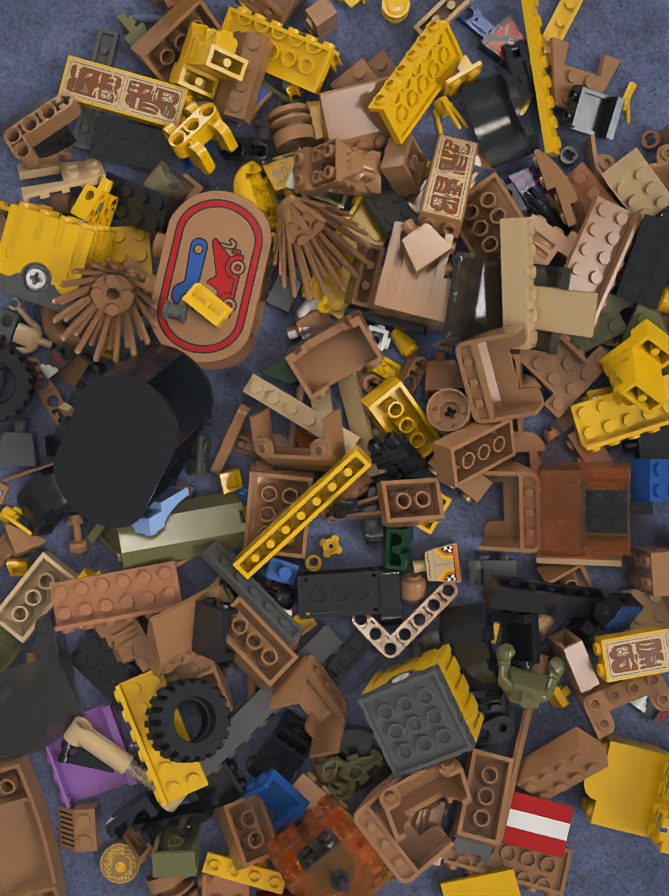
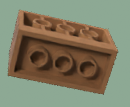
M669 545L629 547V552H626V562L630 564L627 581L631 588L653 597L669 596Z

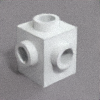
M379 324L369 325L373 336L379 338L378 346L381 352H383V349L388 350L391 338L388 337L389 331L385 330L386 327Z

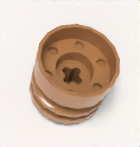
M286 104L268 113L267 119L270 124V130L274 132L272 139L277 153L287 154L299 150V148L312 147L316 144L317 137L313 125L310 124L312 117L308 104Z
M441 389L435 392L428 400L426 407L427 418L435 430L443 436L455 432L474 420L466 395L457 389ZM450 411L455 413L453 419L449 417Z
M152 871L144 880L150 893L158 894L157 896H197L199 893V889L194 885L195 881L192 877L183 878L180 876L163 879L153 877Z

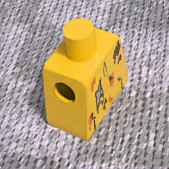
M102 176L98 187L86 184L70 213L92 224L110 226L118 203V197L109 193L114 182Z

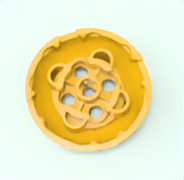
M250 161L241 166L237 171L233 182V191L235 194L250 200L263 212L271 231H273L271 232L272 244L275 239L277 227L275 216H278L276 209L279 202L268 177L263 178L261 175L262 168L255 161Z

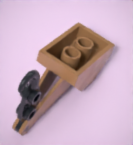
M437 478L381 481L376 484L377 496L357 501L354 498L339 500L333 503L332 509L325 510L326 522L381 517L382 525L392 528L417 526L445 519L440 484ZM377 504L380 506V511L354 513L356 509Z

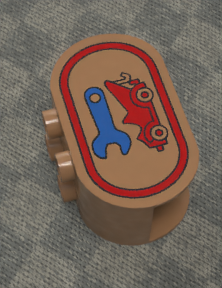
M208 191L197 194L178 207L169 221L167 233L158 232L154 240L152 256L159 259L157 276L148 274L145 279V284L151 286L154 289V293L143 290V293L157 304V310L149 306V312L157 322V328L152 327L153 331L163 345L171 346L184 352L201 369L220 370L235 366L250 355L257 342L266 303L265 294L270 286L274 269V252L271 249L272 235L269 223L263 212L250 200L227 191ZM196 282L201 283L234 310L219 329L182 299ZM166 300H170L171 303L177 305H188L187 319L184 324L174 319H162V311Z

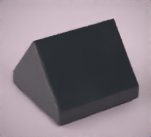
M54 435L45 437L47 457L55 456L61 441L54 438Z

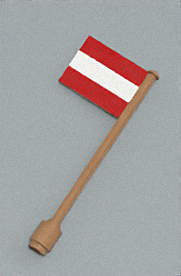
M540 654V663L532 665V668L526 670L547 675L549 656ZM523 708L512 756L514 764L499 846L506 843L563 858L574 807L514 791L533 708Z

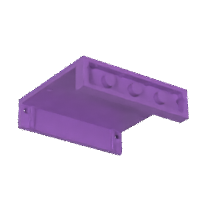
M112 702L51 723L39 730L40 742L42 745H45L47 751V762L53 767V778L55 783L59 784L61 790L60 798L66 804L67 809L80 800L127 783L131 786L139 782L137 779L134 781V777H129V774L123 773L121 775L116 770L114 773L57 761L58 755L62 751L61 742L64 739V733L78 716L86 718L92 724L93 729L131 754L119 715ZM70 749L69 755L75 756L76 750Z

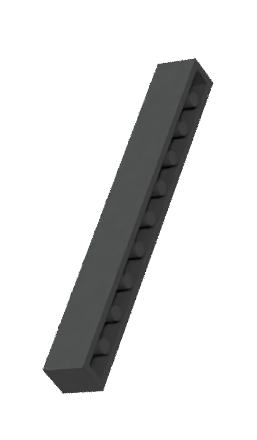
M324 624L295 652L299 658L292 665L303 656L314 655L324 667L328 663L326 659L331 654L335 656L343 648L341 646L343 641ZM274 684L265 691L259 687L228 718V720H231V726L227 727L229 732L228 738L222 740L224 743L223 747L220 750H215L216 754L211 758H206L200 762L206 777L211 773L216 774L223 767L222 762L226 758L231 759L238 752L237 747L242 742L245 745L253 737L252 732L256 728L260 730L268 722L266 718L272 713L275 715L282 709V707L276 709L269 708Z

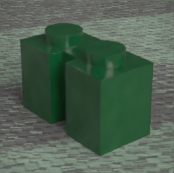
M414 526L386 528V569L405 571L412 565L413 549L408 548V544L413 541Z

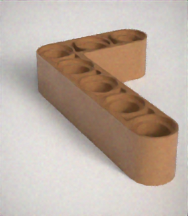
M444 582L439 585L391 635L370 614L364 615L366 617L364 625H358L355 622L356 615L351 616V624L381 656L386 659L395 658L456 597L458 588L453 582ZM444 586H449L452 589L451 596L448 597L443 594L442 589ZM430 600L437 602L438 609L436 611L429 609L428 602ZM417 614L421 615L424 619L421 626L414 623L413 619ZM371 629L379 630L380 638L378 640L371 639L369 635ZM401 629H406L409 632L408 640L400 639L399 631ZM390 643L395 647L393 655L385 653L384 647L386 644Z

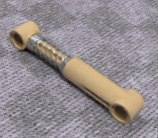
M78 716L73 720L64 733V739L70 745L75 747L81 746L121 775L125 773L126 775L129 774V777H134V781L137 779L139 784L143 783L144 787L147 786L148 790H153V794H155L154 790H156L154 782H150L147 777V768L143 769L142 765H138L137 761L134 760V756L93 729L92 724L86 718ZM187 795L169 802L167 806H163L162 802H159V804L165 810L174 812Z

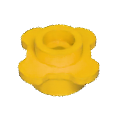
M337 535L320 540V545L324 550V557L329 558L331 555L342 553V547L339 545V537Z

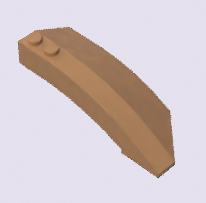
M25 751L0 759V896H67L64 870L54 826L29 755Z

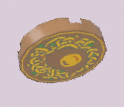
M119 841L108 845L100 858V870L103 876L116 884H124L133 880L141 867L126 841Z

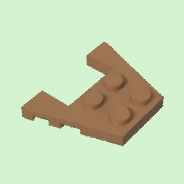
M555 37L549 38L548 46H551L549 65L552 66V78H550L552 83L551 95L554 98L555 107L566 110L569 101L568 95L573 85H585L588 89L603 93L620 60L607 55L601 56L597 74L595 75L565 65L569 42Z

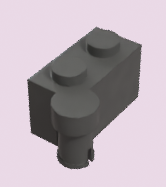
M478 555V559L467 560V569H469L468 585H487L491 574L516 577V560L511 559V555H498V559H490V555Z

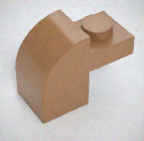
M523 431L522 436H514L516 453L526 452L527 467L539 472V467H542L541 455H538V451H546L545 445L536 434Z

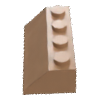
M252 32L234 33L233 38L238 41L235 54L249 61L243 80L241 82L221 79L214 104L222 118L250 125L273 43L267 36Z

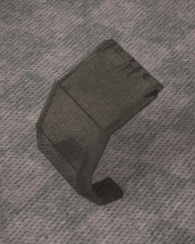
M467 252L456 253L442 334L445 340L464 341L490 330L503 328L501 258ZM533 263V266L536 267L534 285L569 290L572 268ZM535 329L538 333V340L535 347L530 349L557 355L561 333Z

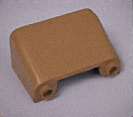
M357 309L293 345L287 350L285 359L308 397L312 400L314 398H323L328 394L327 390L332 384L363 367L374 369L380 366L384 356L362 313Z
M456 758L445 759L440 763L426 767L381 792L379 796L380 814L396 843L406 838L404 833L405 827L411 825L408 816L442 797L446 799L448 804L452 803V800L460 801L463 806L472 802L463 767Z

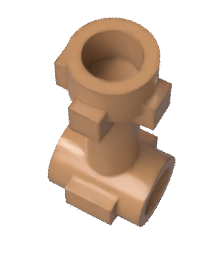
M81 515L69 516L67 523L68 526L72 525L74 540L69 542L70 551L76 554L84 553L89 550L87 538L82 539L80 524L84 523V519L81 518Z

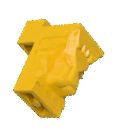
M191 22L179 60L174 62L168 83L188 88L191 93L198 96L214 99L220 79L242 82L249 61L235 54L238 41L233 38L234 34L226 29L218 31L206 25Z
M645 319L630 331L631 336L602 357L599 363L602 365L606 376L609 377L610 384L614 387L613 399L627 406L635 404L650 415L666 404L661 369L669 364V335L651 321Z

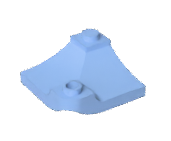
M170 485L144 512L143 516L137 522L130 525L135 529V533L152 536L164 528L165 521L170 512L182 499L189 495L188 487Z

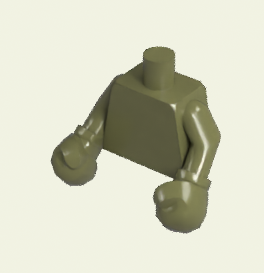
M507 643L499 646L496 650L497 667H499L498 685L506 693L508 700L520 704L525 709H538L540 703L550 700L554 695L557 683H559L561 676L565 672L564 661L559 657H553L548 664L549 674L547 678V675L510 666L511 659L516 653L514 647Z

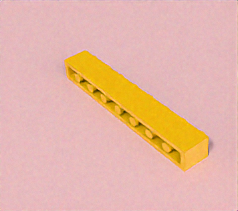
M356 444L235 557L233 566L248 580L371 466V458Z

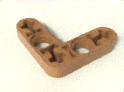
M416 354L409 357L398 377L403 384L405 379L410 377L411 383L406 389L411 396L425 373L427 366L426 358ZM365 372L359 377L358 385L369 394L384 380L374 374ZM369 379L375 386H369L366 381Z

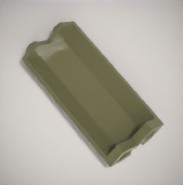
M234 491L227 494L219 493L181 500L168 515L165 527L152 536L135 533V529L132 526L113 528L114 533L118 532L120 549H117L118 562L123 561L125 570L201 556L216 540L226 551L243 548L245 523L241 499Z

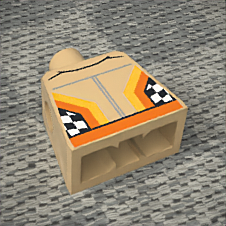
M456 542L424 550V560L412 561L413 572H426V579L428 581L461 582Z

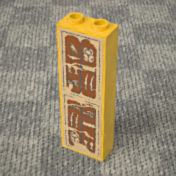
M669 623L594 637L593 650L598 657V664L596 665L597 674L607 683L669 672Z

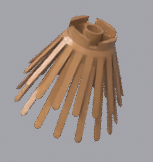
M301 194L302 197L298 198L295 195H290L282 200L276 209L278 212V216H275L277 227L272 251L274 252L273 265L275 266L279 249V276H282L283 288L285 289L287 285V250L291 290L293 297L296 298L294 249L308 301L312 300L308 284L311 282V276L304 253L323 296L329 298L328 291L322 278H327V273L320 259L339 289L344 291L346 287L327 256L337 269H341L343 265L355 279H359V274L329 239L348 256L354 255L366 265L369 261L329 226L367 249H372L368 242L335 221L367 236L369 234L359 228L358 223L338 215L352 216L348 212L339 210V207L313 201L305 194Z
M105 258L109 265L106 267L98 262L89 260L86 263L100 271L78 268L71 271L73 274L92 275V277L62 281L58 285L59 287L67 288L88 284L52 300V304L59 303V305H63L83 296L54 316L52 321L54 324L61 319L64 322H68L83 310L60 336L61 340L65 341L72 332L75 337H78L89 323L75 348V353L80 354L92 334L88 345L94 347L98 339L93 356V361L98 362L109 329L106 349L108 351L113 349V362L117 363L120 356L121 319L124 347L126 349L130 347L131 356L137 355L131 316L140 340L144 339L145 344L149 345L150 338L137 306L149 325L156 329L157 322L140 297L155 310H157V304L138 287L154 293V289L136 280L135 278L145 276L141 272H130L127 270L130 264L123 262L122 266L118 267L112 259ZM111 288H115V289H117L119 292H115V291L111 290Z

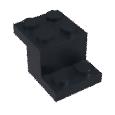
M287 708L277 726L264 741L249 769L258 775L275 769L290 783L295 772L303 765L310 752L312 737L305 730L306 721Z

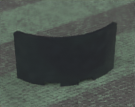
M507 69L461 88L472 128L492 168L534 153V150L539 149L536 132L529 123L526 114L521 115L517 105H520L521 102L515 80Z
M53 465L32 477L17 496L18 504L27 526L32 532V536L52 534L55 527L66 518L65 514L73 509L60 493L55 481Z
M486 603L445 607L441 611L440 616L441 647L449 643L452 649L451 654L452 656L455 655L461 668L460 673L461 675L464 674L469 685V692L502 690L498 685L499 667H497L496 651H493L491 641L495 640L493 611Z

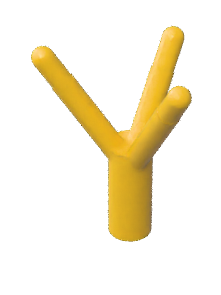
M629 82L622 97L625 99L622 111H626L627 124L630 123V99L637 86L634 82Z

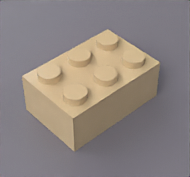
M637 147L601 174L627 210L642 214L641 222L644 214L655 216L669 206V191Z

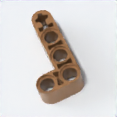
M62 92L8 128L3 136L4 141L23 167L33 169L38 165L40 159L33 147L80 116L81 107L70 92Z

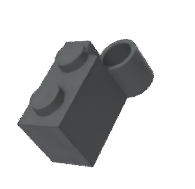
M294 261L296 298L292 295L289 268L287 267L286 288L284 289L282 286V276H279L278 268L273 278L276 280L273 288L269 287L265 294L267 305L286 314L290 313L303 286L296 261Z

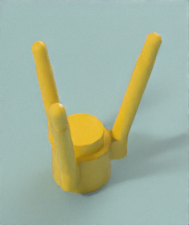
M442 96L433 102L435 109L432 113L435 117L438 134H443L440 115L442 118L450 116L457 129H461L458 120L466 129L469 128V125L447 96Z
M6 506L1 511L0 521L3 522V526H6V524L16 526L28 535H32L30 530L19 523L21 517L18 514L23 515L21 509L16 506L13 509Z

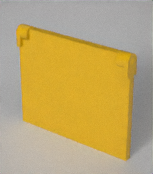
M513 867L440 882L444 896H521Z

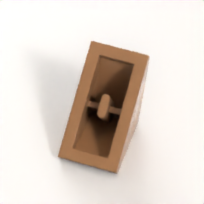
M6 524L4 534L14 558L42 548L46 540L39 536L28 535L21 529Z
M131 823L123 838L138 863L142 865L152 853L156 837L152 840V843L144 844V840L140 836L141 831L134 832Z

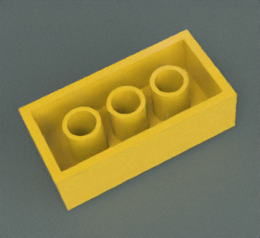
M393 375L360 400L384 435L392 430L398 435L405 434L407 441L416 448L423 458L433 452L432 443L441 439L402 381Z

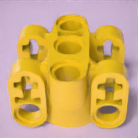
M191 101L184 108L188 118L178 128L169 122L162 129V132L178 158L188 157L194 166L199 167L206 175H210L215 170V163L204 145L209 140H215L222 150L225 149L232 153L238 148V144L229 127L223 122L215 104L206 103L199 107L195 102Z

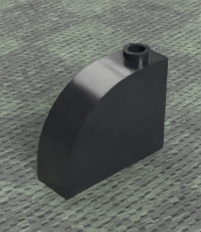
M45 96L1 124L0 136L3 138L8 128L50 101L49 96ZM66 125L33 148L39 158H44L59 153L65 148L70 147L77 140L68 125Z
M345 725L340 753H337V756L344 761H348L346 759L348 756L358 754L359 758L371 756V750L376 749L383 757V764L381 766L375 764L367 771L370 777L367 782L360 785L359 781H356L354 792L384 781L392 774V770L388 766L382 753L383 751L373 735V730L360 725Z

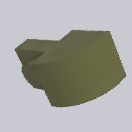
M124 12L117 16L120 25L128 33L124 39L129 48H131L147 32V29L143 22L138 25L132 16L127 17Z

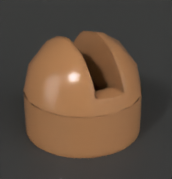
M548 426L549 432L546 429L543 430V437L547 443L552 442L561 435L554 426Z

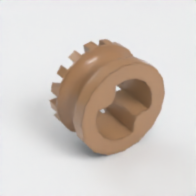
M654 130L646 131L641 138L642 145L649 150L657 149L662 142L661 135ZM650 135H654L656 139L653 145H649V142L646 141Z

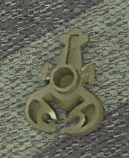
M373 749L371 750V756L360 758L358 754H354L346 758L348 761L342 760L339 756H330L324 760L321 766V775L325 782H329V772H331L330 777L333 779L337 771L338 776L347 781V783L334 781V785L339 786L338 788L328 784L329 791L334 798L347 800L356 789V781L363 785V783L370 779L367 771L375 764L378 766L383 764V757L379 751Z

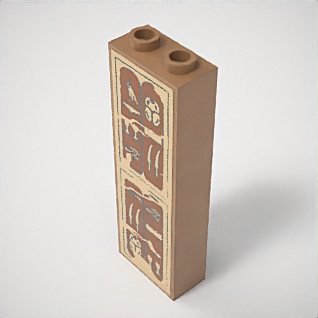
M439 133L416 226L420 227L427 222L437 233L443 235L447 233L458 238L464 218L479 143Z

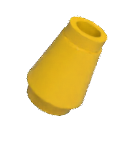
M394 329L389 335L400 354L406 358L413 355L419 348L416 345L417 342L401 330Z

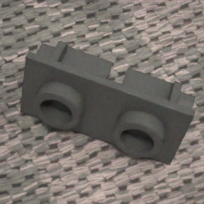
M199 436L191 454H196V458H189L188 472H190V476L208 477L210 469L209 452L211 450L210 437Z

